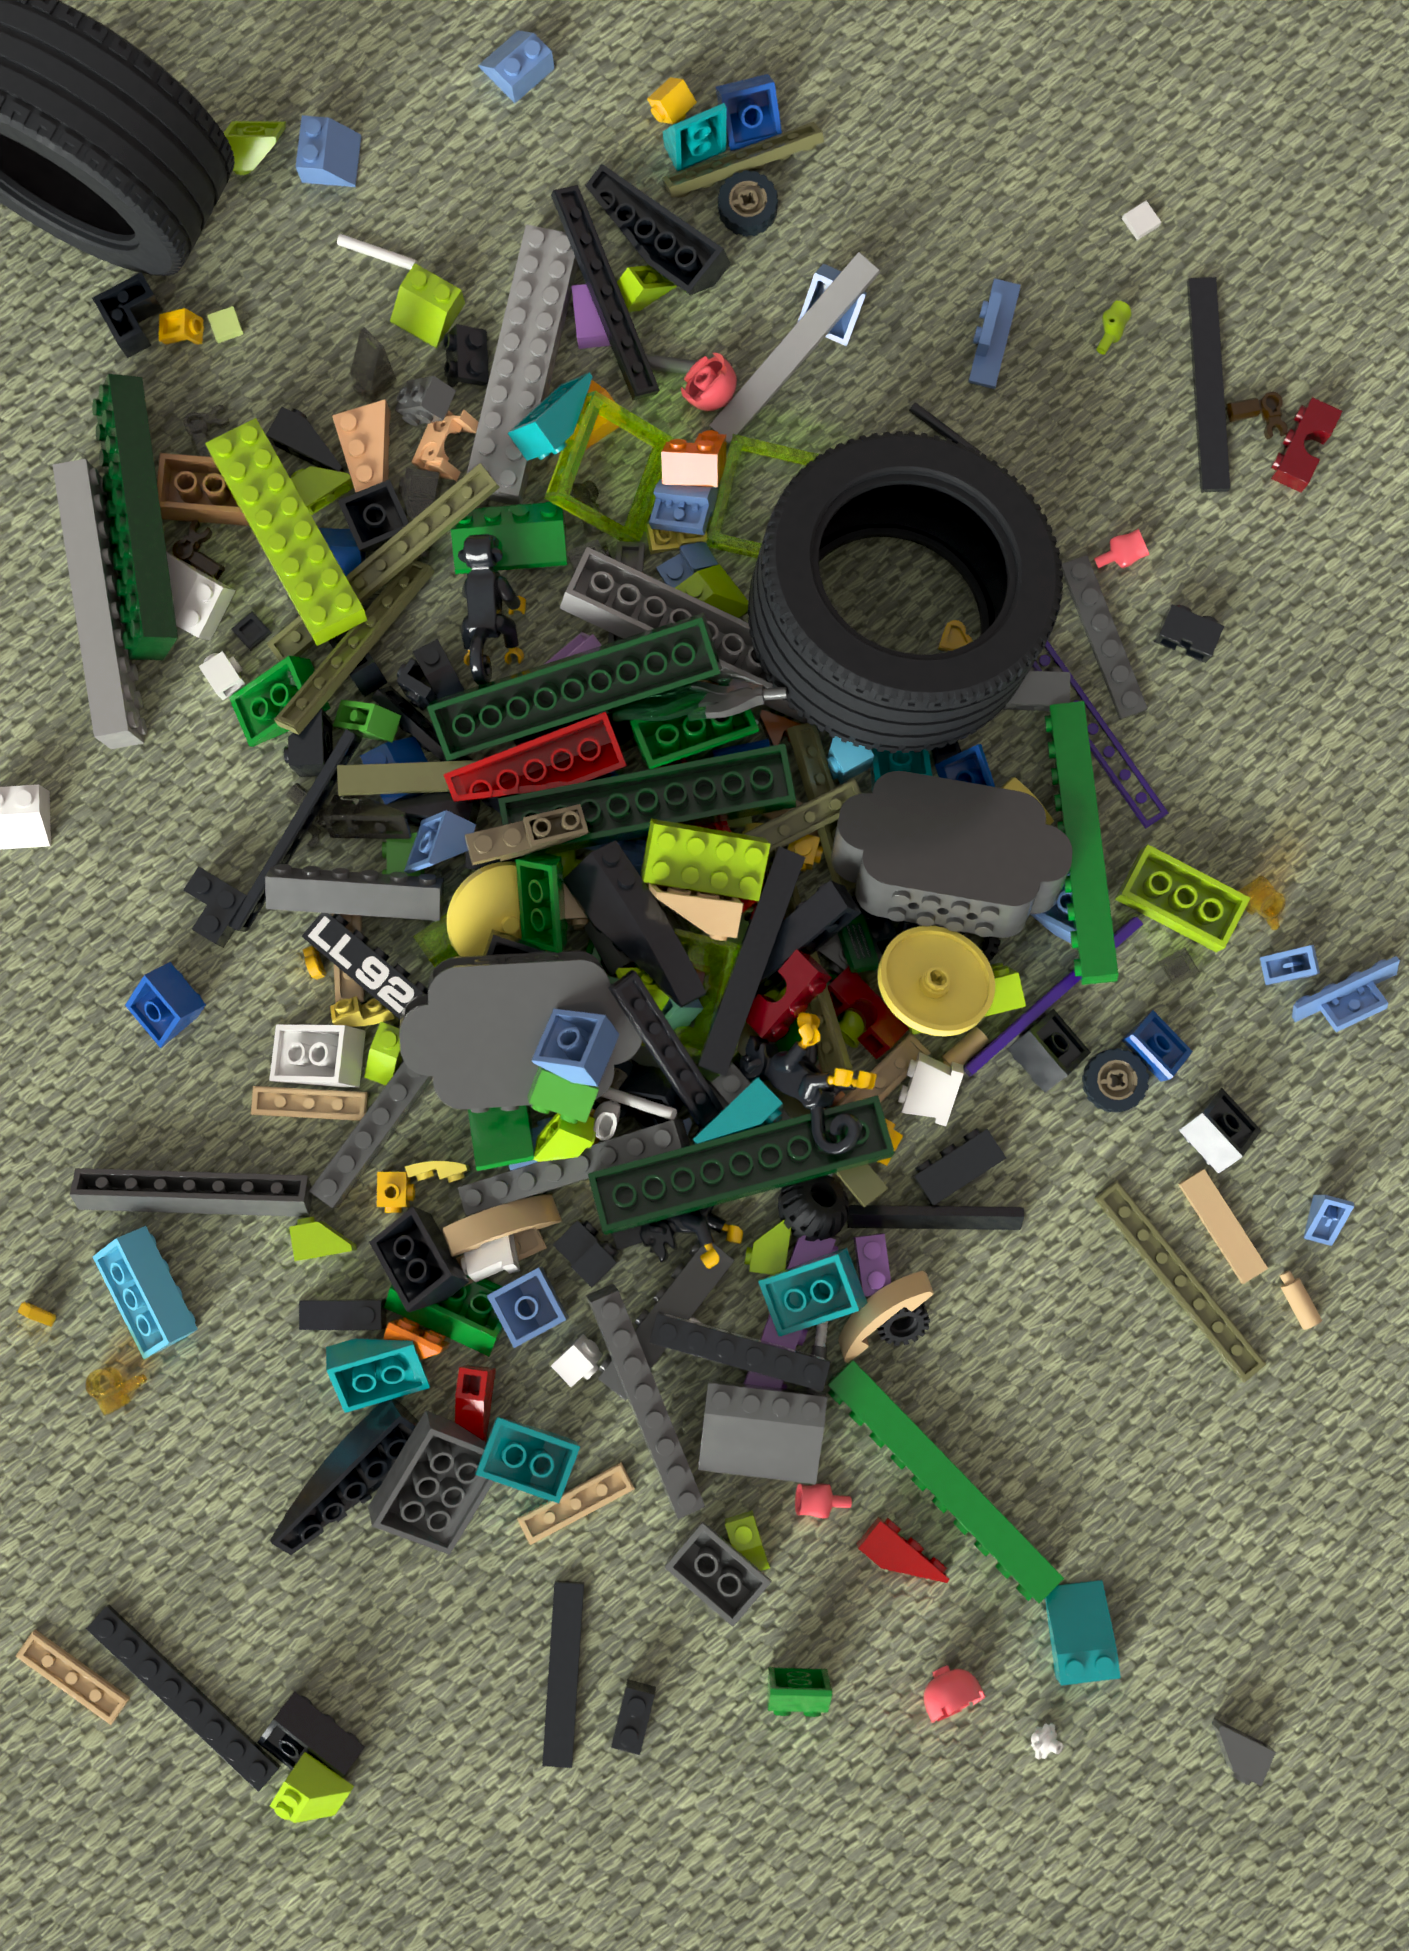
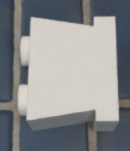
M919 1052L917 1059H911L906 1076L911 1078L908 1087L903 1085L899 1094L898 1102L902 1103L901 1113L934 1117L936 1124L946 1126L964 1074L963 1065L952 1062L950 1067Z
M513 1234L483 1243L480 1248L465 1252V1257L461 1258L463 1272L474 1282H478L503 1270H506L509 1274L520 1271Z

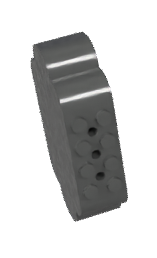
M892 771L882 775L876 781L872 794H857L843 803L836 827L831 863L838 875L847 881L856 883V899L860 906L872 915L889 918L892 921L917 923L925 927H944L953 932L974 933L981 937L1007 938L1018 934L1025 927L1029 914L1044 913L1056 904L1071 867L1072 845L1068 837L1061 830L1046 824V813L1043 806L1036 798L1027 793L906 771Z
M580 950L559 953L536 952L463 956L445 959L430 974L428 994L413 998L403 1009L399 1032L400 1051L406 1065L418 1074L433 1076L435 1092L446 1105L456 1109H471V1112L474 1113L487 1112L489 1108L501 1107V1110L504 1111L517 1110L519 1106L531 1105L532 1108L533 1104L529 1103L527 1096L539 1067L532 1062V1058L553 1009L606 1015L620 1034L598 1085L599 1090L595 1099L602 1096L611 1086L614 1077V1064H620L632 1058L638 1051L642 1039L608 987L612 984L601 963L590 953Z

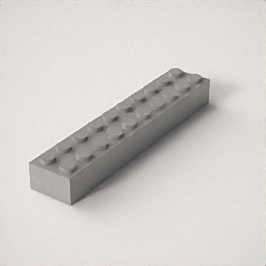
M527 224L525 226L467 473H469L481 463L500 486L486 500L510 505L523 503L533 459L527 461L507 433L548 397L572 294V286L574 285L578 269V262L566 232Z
M87 459L53 464L94 737L110 749L143 744V735L147 734V726L144 718H140L139 708L143 707V700L140 692L136 691L135 681L139 680L136 665L132 664V661L129 660L128 649L123 647L125 626L119 618V609L122 603L121 596L116 594L118 572L113 569L112 564L115 552L114 544H111L109 541L111 519L106 516L107 492H104L102 488L103 478L99 474L98 469L94 468Z
M589 547L586 548L564 594L560 609L623 639L704 612L722 666L721 674L708 677V679L723 686H729L728 684L732 679H740L753 684L764 685L765 688H773V682L768 681L766 672L762 671L760 667L761 660H757L756 651L752 645L753 638L750 637V627L747 622ZM766 700L764 705L804 724L808 723V719L805 717L801 718L797 715V710H792L788 706L789 702L787 700Z

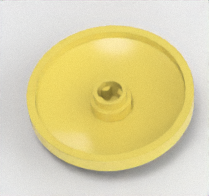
M498 862L484 866L468 876L454 893L447 913V932L454 950L460 957L483 955L492 929L522 939L516 862Z
M919 926L908 929L890 942L879 962L878 985L885 1003L897 1018L922 1033L935 1036H953L964 1033L976 1026L992 1005L995 995V978L991 965L977 945L958 932H953L939 926Z

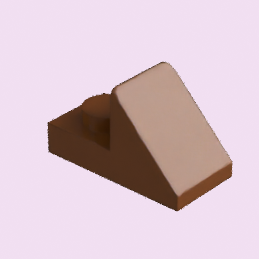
M762 710L760 713L759 721L769 740L770 746L780 745L783 736L788 737L787 741L791 743L787 729L800 725V723Z

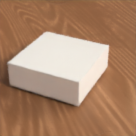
M1147 201L1128 211L1122 217V220L1136 240L1155 230L1161 224L1160 219Z

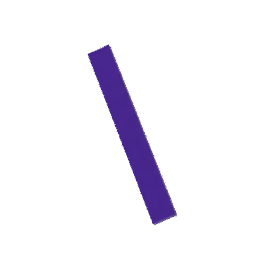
M1047 640L1045 648L1057 666L1062 669V672H1069ZM1042 655L1039 659V664L1043 667L1048 666L1051 661L1050 657ZM1035 661L1032 666L1034 671H1042ZM1070 673V684L1081 700L1084 701L1088 710L1160 810V813L1147 821L1089 738L1090 751L1146 829L1169 814V812ZM1091 723L1088 725V733L1095 735L1099 727L1097 724ZM1107 746L1103 750V755L1107 758L1112 757L1115 753L1114 748L1111 746ZM1123 769L1120 771L1119 777L1121 780L1126 781L1131 777V773L1128 769ZM1139 792L1135 796L1136 802L1143 804L1147 800V795L1144 792Z
M1138 917L1131 918L1114 933L1115 949L1143 925ZM1073 969L963 1066L965 1073L969 1077L976 1073L1080 981L1081 976H1075Z

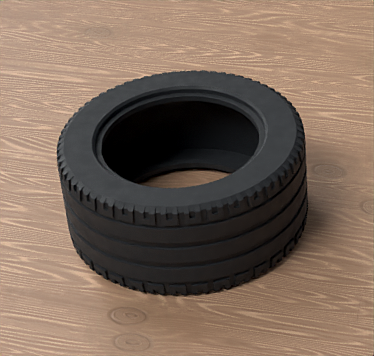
M0 0V203L56 238L108 263L150 275L170 276L178 273L195 246L200 232L205 227L213 207L217 204L234 168V153L223 131L200 102L169 72L132 43L90 16L60 0Z
M888 431L883 432L882 435L872 433L870 437L863 435L859 436L858 440L849 439L846 444L841 442L836 445L835 449L829 448L823 455L819 454L816 456L814 461H809L805 468H802L796 477L792 478L778 499L767 524L751 579L748 600L750 637L753 638L752 645L756 651L757 660H761L760 667L762 671L766 672L768 681L773 682L772 687H787L788 698L782 700H787L789 702L788 706L792 710L798 711L797 715L808 719L810 725L815 724L818 726V730L821 732L825 730L830 733L829 736L833 738L837 736L844 743L849 741L853 743V746H865L867 750L876 748L878 752L889 750L890 753H896L897 751H902V753L914 751L916 753L921 752L922 749L930 751L935 747L942 748L947 743L950 745L954 744L956 741L963 740L969 734L972 735L980 728H983L1006 706L1044 649L1057 620L1062 600L1063 571L1060 570L1062 566V560L1059 559L1060 551L1055 546L1057 540L1055 536H1052L1053 529L1051 525H1047L1048 519L1045 514L1040 512L1042 508L1039 504H1035L1032 494H1028L1026 492L1027 488L1023 484L1020 485L1014 475L1010 476L1006 468H1000L997 465L998 462L987 459V455L983 453L980 455L975 452L976 449L964 447L963 443L959 442L956 444L952 442V439L946 438V440L940 439V436L934 435L931 437L927 433H921V435L911 431L908 434H903L902 431H896L895 434H890ZM891 537L920 544L947 560L967 582L976 600L980 615V636L965 646L937 654H910L880 646L854 630L836 611L822 584L819 562L835 549L865 538Z

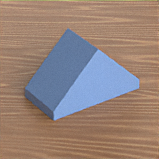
M1314 945L1260 957L1265 985L1308 978L1320 973Z
M1313 1195L1304 1239L1332 1246L1353 1210L1354 1202L1328 1195Z

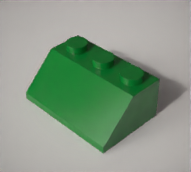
M543 853L516 859L522 940L544 950L556 953L563 952L567 944V922L565 919L561 856Z

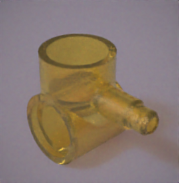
M1258 876L1238 890L1250 897L1245 908L1249 914L1254 915L1258 913L1264 917L1272 930H1277L1280 927L1277 916L1284 910L1285 898L1274 889L1264 876Z
M105 1367L91 1372L86 1379L85 1386L88 1394L96 1399L103 1415L106 1416L129 1404L131 1400L128 1393L139 1388L147 1381V1378L144 1374H141L123 1382L122 1375L117 1369ZM102 1375H105L110 1381L108 1390H104L100 1386Z

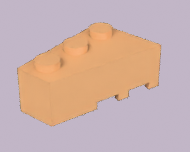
M386 399L332 415L356 493L388 480L391 411Z

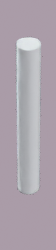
M343 234L338 236L337 245L409 270L414 263L417 264V260Z
M611 1087L601 1096L669 1120H674L677 1114V1110Z

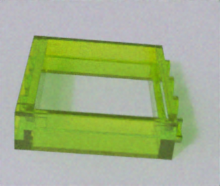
M597 391L587 393L574 434L565 441L567 446L560 453L544 498L619 541L640 542L643 532L647 530L646 523L654 507L656 498L654 489L658 481L662 479L661 451L666 442L675 438ZM598 414L652 446L624 526L569 495Z
M733 434L707 536V546L757 559L762 543L721 534L741 452L745 451L805 466L809 461H814L819 454Z

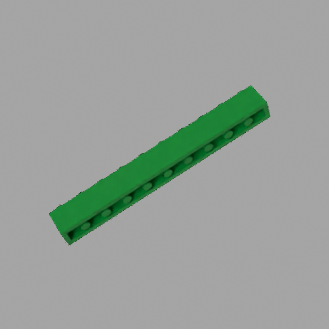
M1084 701L1050 705L1049 715L1044 716L1046 733L1051 732L1052 741L1048 742L1049 759L1054 758L1055 768H1051L1052 785H1058L1059 793L1054 795L1055 812L1061 811L1062 821L1057 822V829L1061 830L1068 837L1072 845V863L1064 882L1065 893H1071L1072 903H1067V914L1069 921L1074 920L1075 931H1070L1071 947L1077 948L1078 959H1073L1075 976H1081L1082 985L1117 982L1119 973Z
M854 1360L847 1363L827 1382L831 1388L827 1393L839 1405L843 1402L851 1409L848 1415L860 1427L865 1423L873 1431L869 1435L870 1438L880 1448L886 1445L893 1452L890 1458L901 1470L907 1467L914 1474L910 1479L922 1491L926 1488L929 1489L935 1496L931 1501L943 1513L949 1510L956 1517L953 1524L964 1535L970 1532L977 1539L974 1543L976 1548L985 1557L991 1554L998 1561L995 1567L1006 1579L1012 1576L1019 1583L1016 1589L1028 1601L1033 1597L1040 1604L1064 1579Z

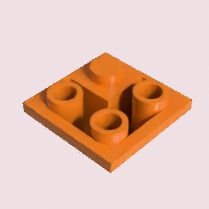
M405 1317L389 1322L383 1340L413 1341L420 1360L439 1354L448 1349L450 1345L449 1342L445 1341L446 1336L431 1329L430 1331H424L418 1328L420 1324Z

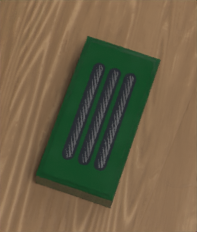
M860 914L838 932L851 973L877 970L880 962L864 916Z

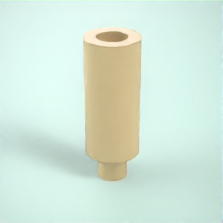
M975 1026L942 1056V1063L950 1067L952 1062L964 1065L990 1041Z
M1290 1270L1280 1274L1279 1276L1284 1283L1280 1288L1303 1330L1321 1323L1322 1318L1301 1279H1295Z

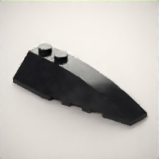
M601 164L585 184L588 191L649 267L687 294L693 295L713 287L731 265L724 248L605 165Z
M616 840L591 852L564 878L563 882L592 926L600 934H605L612 941V945L620 952L623 951L632 959L633 964L641 972L645 971L654 980L653 983L680 1008L706 995V990L672 926Z
M395 1399L379 1403L339 1443L310 1478L271 1537V1544L292 1555L324 1532L323 1527L334 1521L339 1522L347 1516L346 1511L359 1502L363 1505L372 1499L371 1493L381 1486L419 1421L405 1406Z

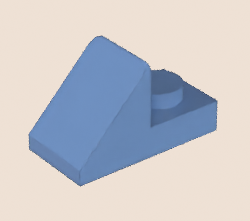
M697 542L680 546V554L657 566L656 569L664 583L675 588L695 572L718 565L707 544L705 542Z

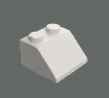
M40 785L0 787V849L51 846L50 791Z

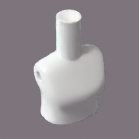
M613 1100L605 1101L595 1110L593 1116L595 1118L594 1131L598 1139L607 1141L614 1135L620 1117V1104Z

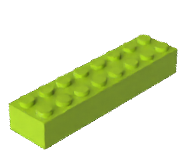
M256 418L206 442V447L316 645L318 646L367 621L363 606Z

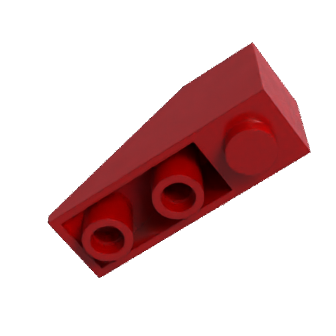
M468 1364L459 1367L455 1394V1423L486 1442L496 1368Z
M878 1516L856 1544L858 1549L881 1569L948 1583L950 1580L947 1574L944 1573L947 1567L934 1556L931 1560L922 1554L924 1548L912 1537L908 1541L899 1534L901 1528L890 1518L883 1521Z

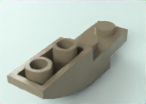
M581 804L524 817L523 821L465 834V841L472 865L497 859L504 861L540 851L588 833V828Z

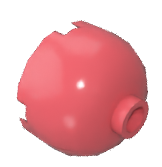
M712 353L715 357L711 359L704 356L698 360L684 378L687 382L685 390L681 387L683 397L691 405L707 412L725 407L733 398L736 390L737 378L735 371L725 357L719 353Z
M947 1665L932 1673L934 1679L926 1685L924 1704L931 1722L934 1723L936 1720L938 1722L961 1712L962 1709L970 1705V1702H973V1705H975L986 1696L976 1677L969 1671L963 1669L950 1670Z

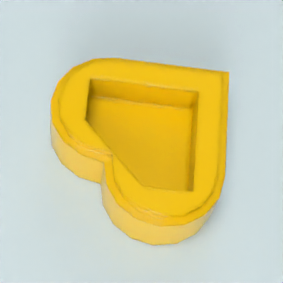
M959 620L948 622L944 628L938 649L947 652L972 642V638L966 634L965 625Z
M314 946L304 948V960L311 977L316 980L326 977L327 974L318 950Z
M25 1301L21 1303L17 1311L29 1319L51 1327L57 1318L55 1314Z

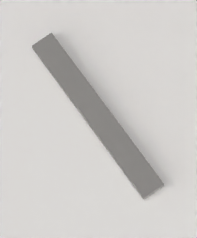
M858 252L709 426L719 434H726V442L731 445L880 274V270Z

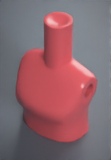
M1138 528L1129 534L1112 538L1110 540V551L1095 557L1094 560L1098 568L1114 561L1121 568H1126L1150 554Z
M830 1484L797 1485L795 1510L798 1516L810 1515L817 1518H828L832 1507L851 1508V1496L833 1495Z

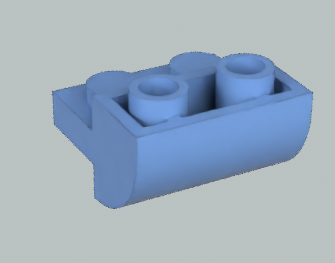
M662 479L659 480L654 489L656 500L649 520L651 529L705 535L709 517H713L720 495L719 488L662 484Z

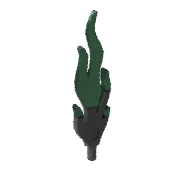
M732 678L718 679L719 685L696 681L665 691L664 695H652L593 715L606 712V714L613 713L612 718L614 722L625 719L664 721L688 715L689 721L723 718L762 705L766 700L787 699L788 690L787 687L765 688L764 685Z

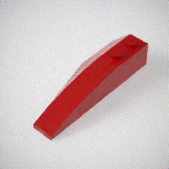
M603 712L443 775L453 801L458 802L530 793L587 782L627 767L608 716L606 712Z

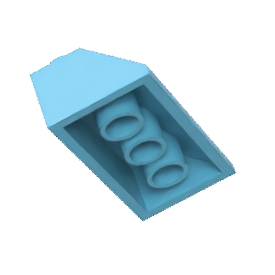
M146 1226L116 1238L93 1256L144 1360L198 1330L194 1315L188 1310L182 1298V1292L175 1285L169 1273V1266L162 1259L156 1247V1240L149 1233Z

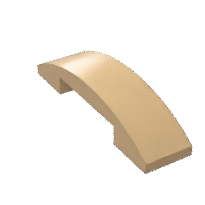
M552 1194L524 1198L489 1208L444 1227L442 1231L453 1257L478 1249L483 1243L531 1228L535 1231L560 1223L562 1219Z
M924 1271L916 1272L886 1285L867 1299V1304L860 1311L854 1312L850 1316L838 1339L845 1362H851L869 1347L867 1336L899 1310L906 1307L913 1311L934 1294L927 1273Z

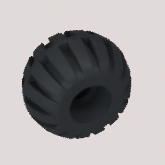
M825 1175L782 1187L778 1197V1212L781 1221L785 1219L784 1224L787 1229L791 1228L792 1235L797 1238L806 1235L805 1240L814 1242L817 1239L822 1241L832 1238L842 1230L849 1214V1202L846 1191H843V1186L839 1182L836 1183L834 1181V1177L830 1178Z

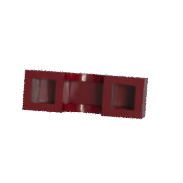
M1313 397L1306 406L1301 404L1293 419L1297 422L1295 429H1289L1282 442L1286 448L1283 454L1278 453L1271 465V469L1275 470L1271 479L1298 492H1302L1309 484L1320 459L1306 451L1304 441L1313 440L1324 445L1332 435L1343 411Z
M798 949L794 951L778 970L787 984L785 995L776 1002L773 998L759 993L754 998L746 1022L761 1038L775 1043L787 1034L789 1026L798 1018L801 1012H806L808 1004L815 996L825 990L826 983L832 978L811 955Z
M849 966L827 986L837 1017L842 1012L849 1010L857 1013L862 1018L864 1029L857 1040L876 1060L887 1052L909 1029L857 973H851Z

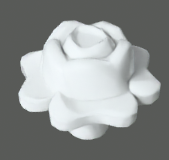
M1052 1723L1049 1725L1044 1724L1043 1727H1037L1031 1736V1746L1036 1751L1037 1759H1046L1049 1753L1060 1754L1063 1744L1056 1740L1057 1733L1055 1732V1725Z

